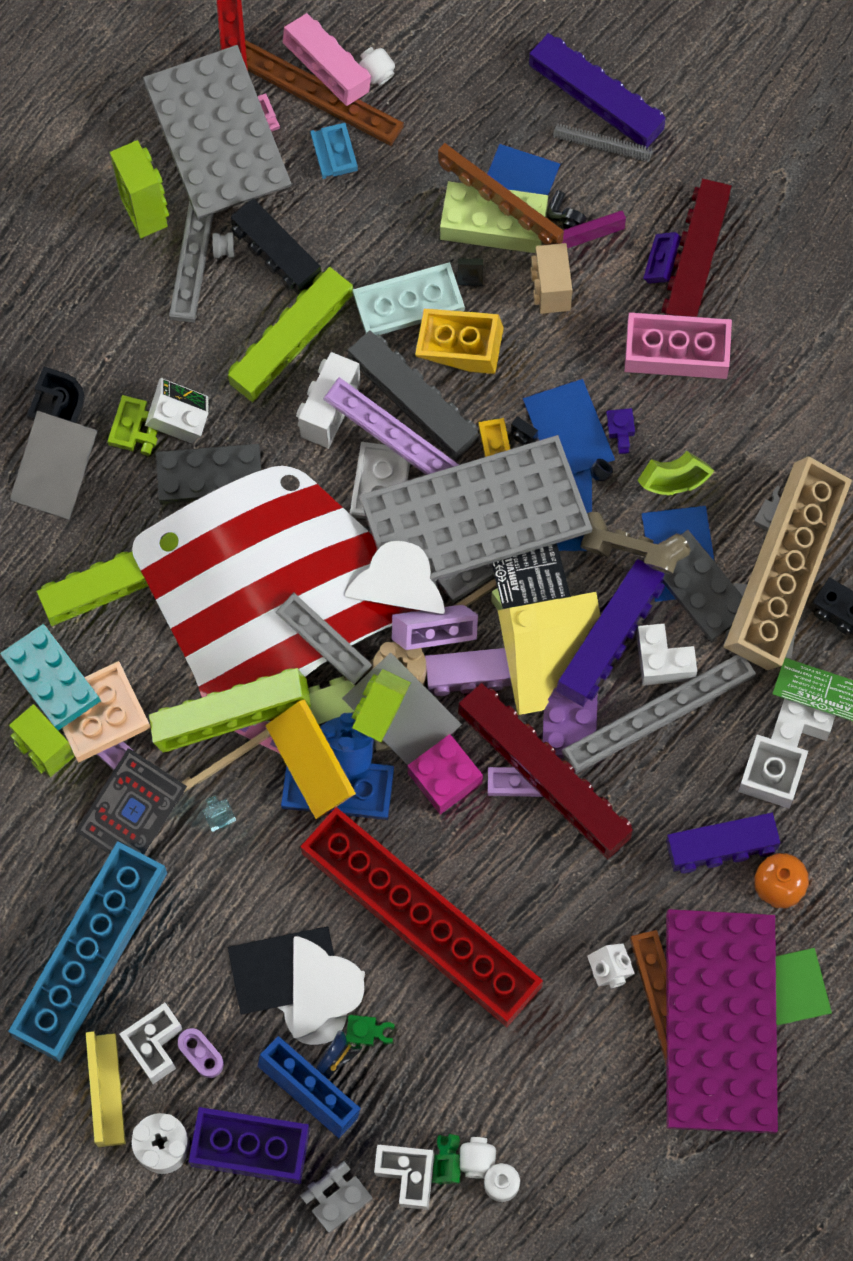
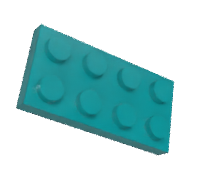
M44 624L0 653L18 680L57 730H60L101 702L97 693Z

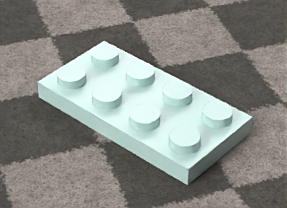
M450 262L353 289V296L365 333L371 330L375 335H382L420 324L424 308L465 311Z

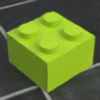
M382 669L378 676L373 674L362 694L367 698H361L351 717L356 720L352 728L382 742L411 682L385 669Z
M34 704L9 725L13 733L10 737L14 741V745L23 755L27 752L29 753L28 757L32 760V765L41 774L45 771L52 777L75 757L69 742Z

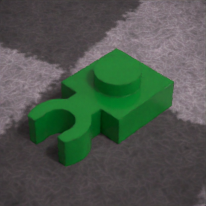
M349 1015L346 1035L347 1042L353 1045L373 1046L374 1039H379L383 1044H393V1038L385 1037L383 1032L386 1029L393 1030L395 1024L384 1022L377 1026L376 1017Z
M449 1134V1136L438 1135L437 1146L440 1149V1154L434 1155L432 1183H460V1155L456 1154L460 1143L459 1136Z

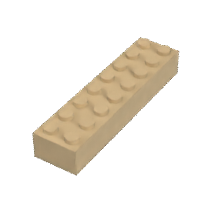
M809 456L794 462L724 648L766 670L783 665L851 485V479Z

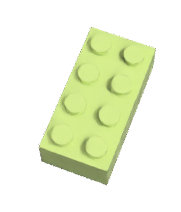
M448 181L440 225V240L535 253L536 246L542 245V241L532 230L524 229L517 219L511 215H505L498 208V205L491 200L487 201L482 198L474 187ZM509 190L546 217L548 195Z

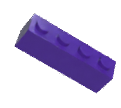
M772 812L668 834L666 844L673 872L680 870L681 873H690L695 871L698 866L707 865V868H713L722 865V861L733 859V862H742L749 859L750 855L759 854L760 857L773 855L780 846V839Z

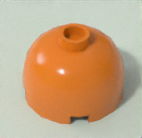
M776 853L767 857L759 865L754 877L756 892L762 900L775 908H789L796 905L804 897L809 886L808 872L805 865L797 857L788 853Z

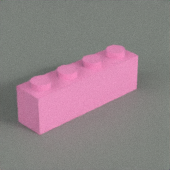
M306 13L284 27L283 44L346 106L369 92L371 76L368 70L361 67L354 60L351 53L345 51L338 44L337 40L322 28L317 20H313Z

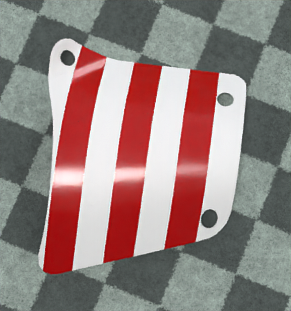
M270 467L231 482L149 527L136 537L132 547L133 557L194 674L201 698L206 697L212 692L229 690L238 684L245 685L254 682L260 677L280 674L286 669L298 668L304 676H307L327 661L275 613L293 593L300 597L351 646L370 635L391 627L392 615L422 611L345 597V593L354 579L364 570L370 568L372 558L377 552L373 536L304 472L292 467ZM285 475H293L299 480L300 486L295 491H288L281 486V478ZM168 532L176 534L179 540L178 546L170 552L162 550L159 544L161 537Z

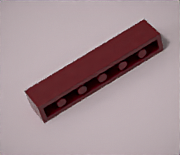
M702 178L700 187L695 186L692 201L696 202L694 209L689 208L686 223L690 224L688 232L683 231L680 246H684L682 254L677 253L673 267L677 269L676 277H670L667 290L671 291L670 299H664L661 313L672 316H698L732 185Z

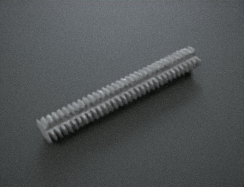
M557 123L553 133L554 138L557 136V139L560 137V139L563 138V140L566 139L569 142L572 140V142L575 141V143L578 142L581 145L584 143V146L587 144V146L590 145V147L593 146L596 149L599 147V149L602 148V150L605 149V151L608 150L611 153L614 151V153L617 152V154L620 153L623 156L629 155V157L632 156V158L635 157L638 160L644 159L647 162L650 161L653 153L652 147L650 150L649 147L646 149V146L643 149V145L640 148V144L637 147V144L634 146V143L631 145V142L628 145V141L625 144V140L622 143V140L619 142V139H617L616 142V138L613 141V137H611V140L610 137L607 139V136L604 138V135L601 137V134L598 137V133H596V136L595 133L592 135V132L589 134V131L586 133V130L583 133V129L580 132V129L577 131V128L574 130V127L571 129V126L567 129V125L564 128L565 125L562 127V124L559 126V123Z

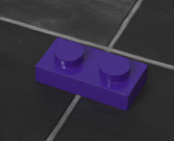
M676 232L655 234L643 277L647 283L669 282L681 236Z

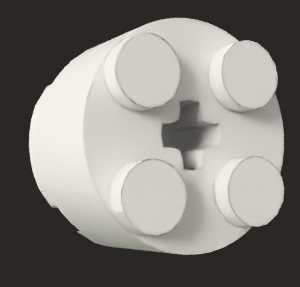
M159 1113L144 1118L134 1128L132 1149L140 1164L147 1170L159 1174H167L177 1170L185 1162L190 1149V1140L185 1128L178 1119L169 1114ZM160 1138L167 1141L164 1143L165 1148L163 1149L154 1146L158 1144L157 1140Z

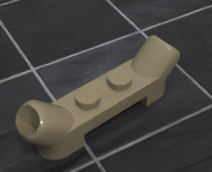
M587 513L592 526V532L584 535L580 547L591 553L609 557L611 549L615 548L646 557L644 563L653 570L667 574H673L677 562L690 554V546L680 534H674L659 544H654V541L650 538L639 536L638 539L631 537V534L622 530H616L615 533L609 532L600 513Z

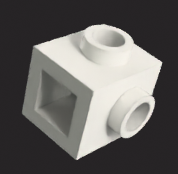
M624 944L606 945L587 956L598 986L610 985V988H616L626 983L625 979L635 974Z

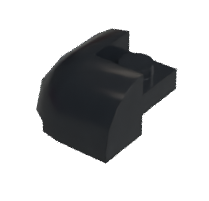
M44 366L35 386L36 393L26 415L27 418L34 421L37 411L77 423L85 399L82 386L75 377Z

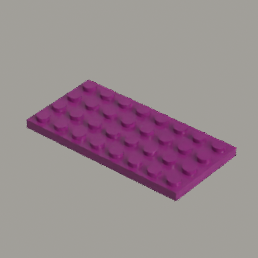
M668 909L666 912L667 1129L775 1134L778 1132L775 915Z

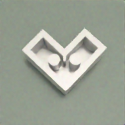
M665 624L638 626L636 636L642 686L687 682L696 677L697 665L694 646L668 649Z
M784 698L771 739L797 747L801 733L827 741L836 715Z
M164 1003L121 1032L120 1036L152 1084L176 1069L162 1048V1045L181 1033L183 1029L167 1004Z
M377 1145L375 1175L378 1177L402 1179L399 1199L401 1207L429 1210L434 1163L433 1150Z

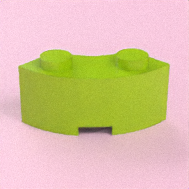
M686 451L680 458L672 462H658L651 459L637 481L643 488L653 493L674 495L675 493L691 491L699 487L713 474L714 470L706 462Z

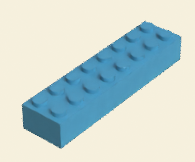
M117 841L8 1032L13 1038L61 1062L165 879L167 871L164 865Z

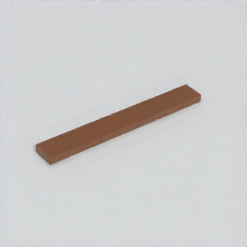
M245 40L249 72L392 146L403 129V122L359 99L346 106L317 77Z

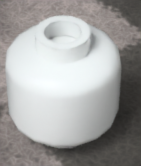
M370 47L360 55L362 60L359 65L368 70L371 76L370 84L377 83L380 86L394 76L395 63L383 48L374 50Z
M471 1137L470 1142L464 1143L460 1147V1170L465 1172V1177L484 1179L488 1169L495 1165L496 1148L491 1144H487V1138Z
M500 1163L488 1169L484 1178V1188L491 1199L505 1202L516 1196L519 1191L520 1177L514 1167L509 1164Z

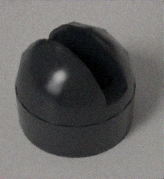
M597 459L590 469L591 476L594 480L605 481L612 475L613 468L605 460Z

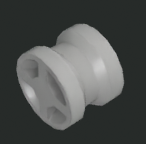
M228 232L226 235L213 233L214 258H220L221 255H227L229 258L235 256L233 232Z

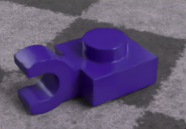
M632 408L606 411L609 438H617L619 454L629 453V436H635Z

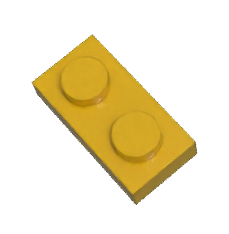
M504 418L478 422L485 457L510 450Z

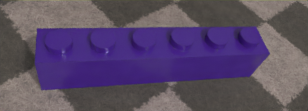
M548 33L530 52V67L635 143L640 144V146L643 145V148L646 146L647 149L664 130L666 117L658 108L650 107L640 95L632 94L619 80L607 76L601 67L592 65L580 52L571 50L561 38L553 37Z
M637 558L559 679L556 692L584 707L588 699L590 701L594 700L600 689L597 686L600 680H606L613 669L611 663L614 658L617 660L621 658L626 649V646L623 644L627 638L633 639L639 625L637 623L639 619L647 617L652 608L650 602L654 597L658 599L665 588V585L662 584L664 573L653 570Z

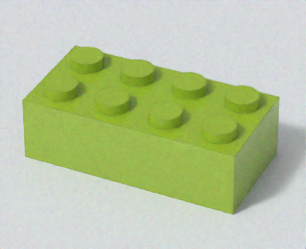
M136 140L111 151L110 157L119 196L140 239L168 227L166 217L169 216V212L163 195L165 194L161 184L163 181L158 169H153L151 164L152 158L146 147L142 148L139 141Z

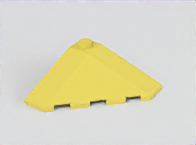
M596 592L498 610L518 715L542 711L549 703L548 698L554 688H557L559 679L601 616Z

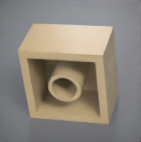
M567 244L536 246L535 256H531L532 267H530L531 280L534 282V304L539 305L540 314L571 311L572 283Z

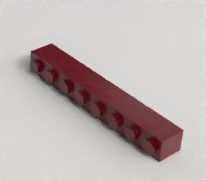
M481 683L459 702L458 714L608 860L631 839L633 832L631 823L624 816L621 815L619 817L612 810L613 807L610 802L604 797L600 798L586 779H580L574 773L575 770L572 765L566 760L562 761L548 742L543 743L537 737V733L531 725L524 724L519 720L517 712L511 706H505L499 700L500 697L495 690L490 687L487 688Z

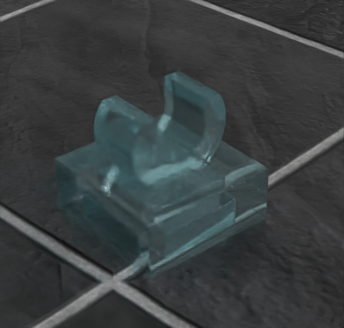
M216 795L205 799L209 807L202 811L212 832L236 821L227 799L219 802Z

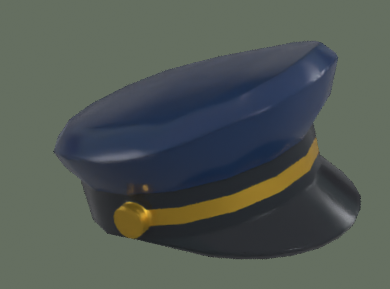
M339 1030L316 1069L327 1079H330L336 1070L348 1063L361 1051L362 1046L353 1047L347 1042L344 1032Z

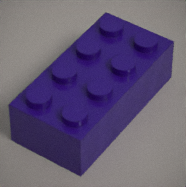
M199 1107L189 1164L194 1168L301 1184L310 1132L309 1124Z

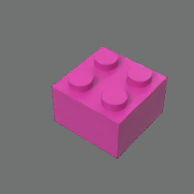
M451 734L407 765L408 775L440 815L483 783V774Z

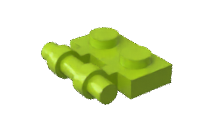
M122 395L107 441L108 445L133 451L136 442L142 443L140 453L150 456L152 448L156 446L158 440L156 437L158 430L148 427L147 433L139 432L142 422H146L149 414L146 411L147 401Z

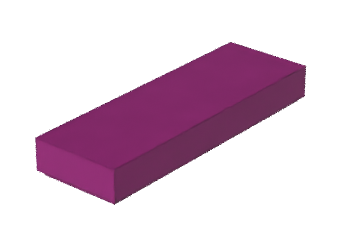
M618 211L563 230L562 243H566L568 249L623 230L626 223L625 214L623 211Z

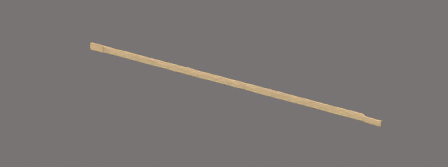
M496 579L491 580L488 584L456 605L467 607L497 587ZM372 659L371 661H369V662L372 664V666L367 670L366 673H368L369 671H371V670L373 669V660H374V659ZM266 729L194 778L188 777L182 781L187 786L185 791L203 782L269 738L271 735Z

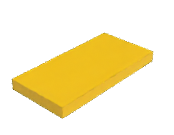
M305 699L297 702L265 725L315 819L324 816L356 794Z

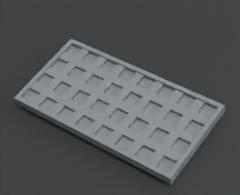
M558 435L360 495V501L377 550L390 541H405L419 546L428 558L431 571L430 579L432 581L592 532L590 520Z

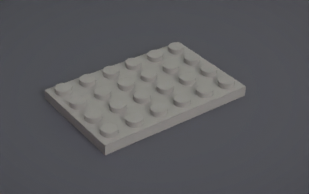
M238 45L143 77V82L197 219L248 202L253 198L256 199L291 187V181Z

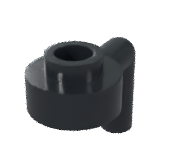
M557 190L546 213L547 218L562 222V226L565 229L586 223V216L577 210L565 208L563 212L559 211L566 194Z

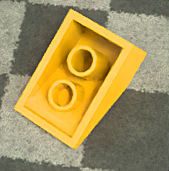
M424 308L415 355L418 358L469 372L495 374L504 329L499 314Z

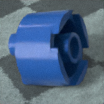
M343 713L340 717L331 719L323 724L321 730L343 771L349 772V775H357L366 771L371 765L374 739L353 729L352 727L356 721L351 718L353 714Z

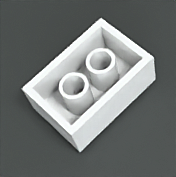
M333 352L330 353L327 360H322L318 369L320 375L317 381L311 382L307 392L309 397L306 403H301L296 415L299 420L298 427H300L301 437L328 449L345 415L324 401L323 398L338 377L356 390H358L361 384L359 363Z

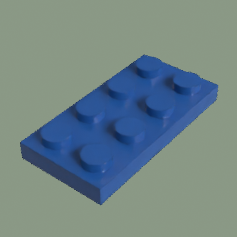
M371 764L366 771L357 775H349V772H344L356 794L337 806V808L347 816L388 820L394 766ZM286 766L281 808L312 812Z

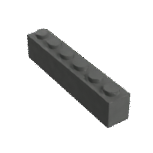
M369 330L348 349V359L359 363L360 371L453 460L457 461L478 442L477 426L471 420H465L453 403H447L434 385L429 386L417 369H411L399 352H393L381 335H375Z

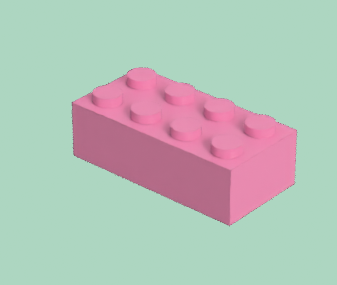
M629 313L624 372L727 379L730 364L732 320Z

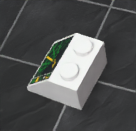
M160 378L145 426L193 444L202 435L208 415V396Z

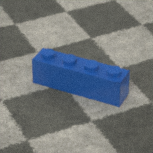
M279 1036L260 1054L257 1067L338 1138L358 1119L361 1108Z

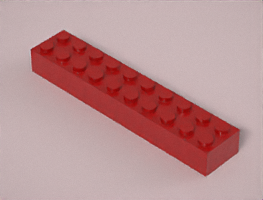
M337 807L300 846L304 857L506 1028L542 988L543 980Z

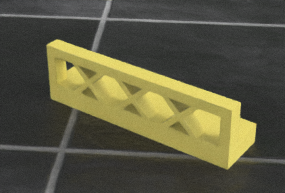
M86 1032L95 1143L98 1147L126 1144L117 1035L106 1034L96 1036L94 1032Z

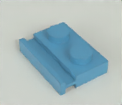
M346 123L324 127L315 132L314 130L310 131L322 179H326L327 176L331 175L338 176L358 171Z

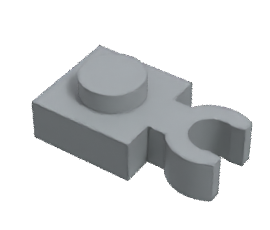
M779 486L773 491V502L765 499L753 523L766 531L769 530L780 501L778 496Z

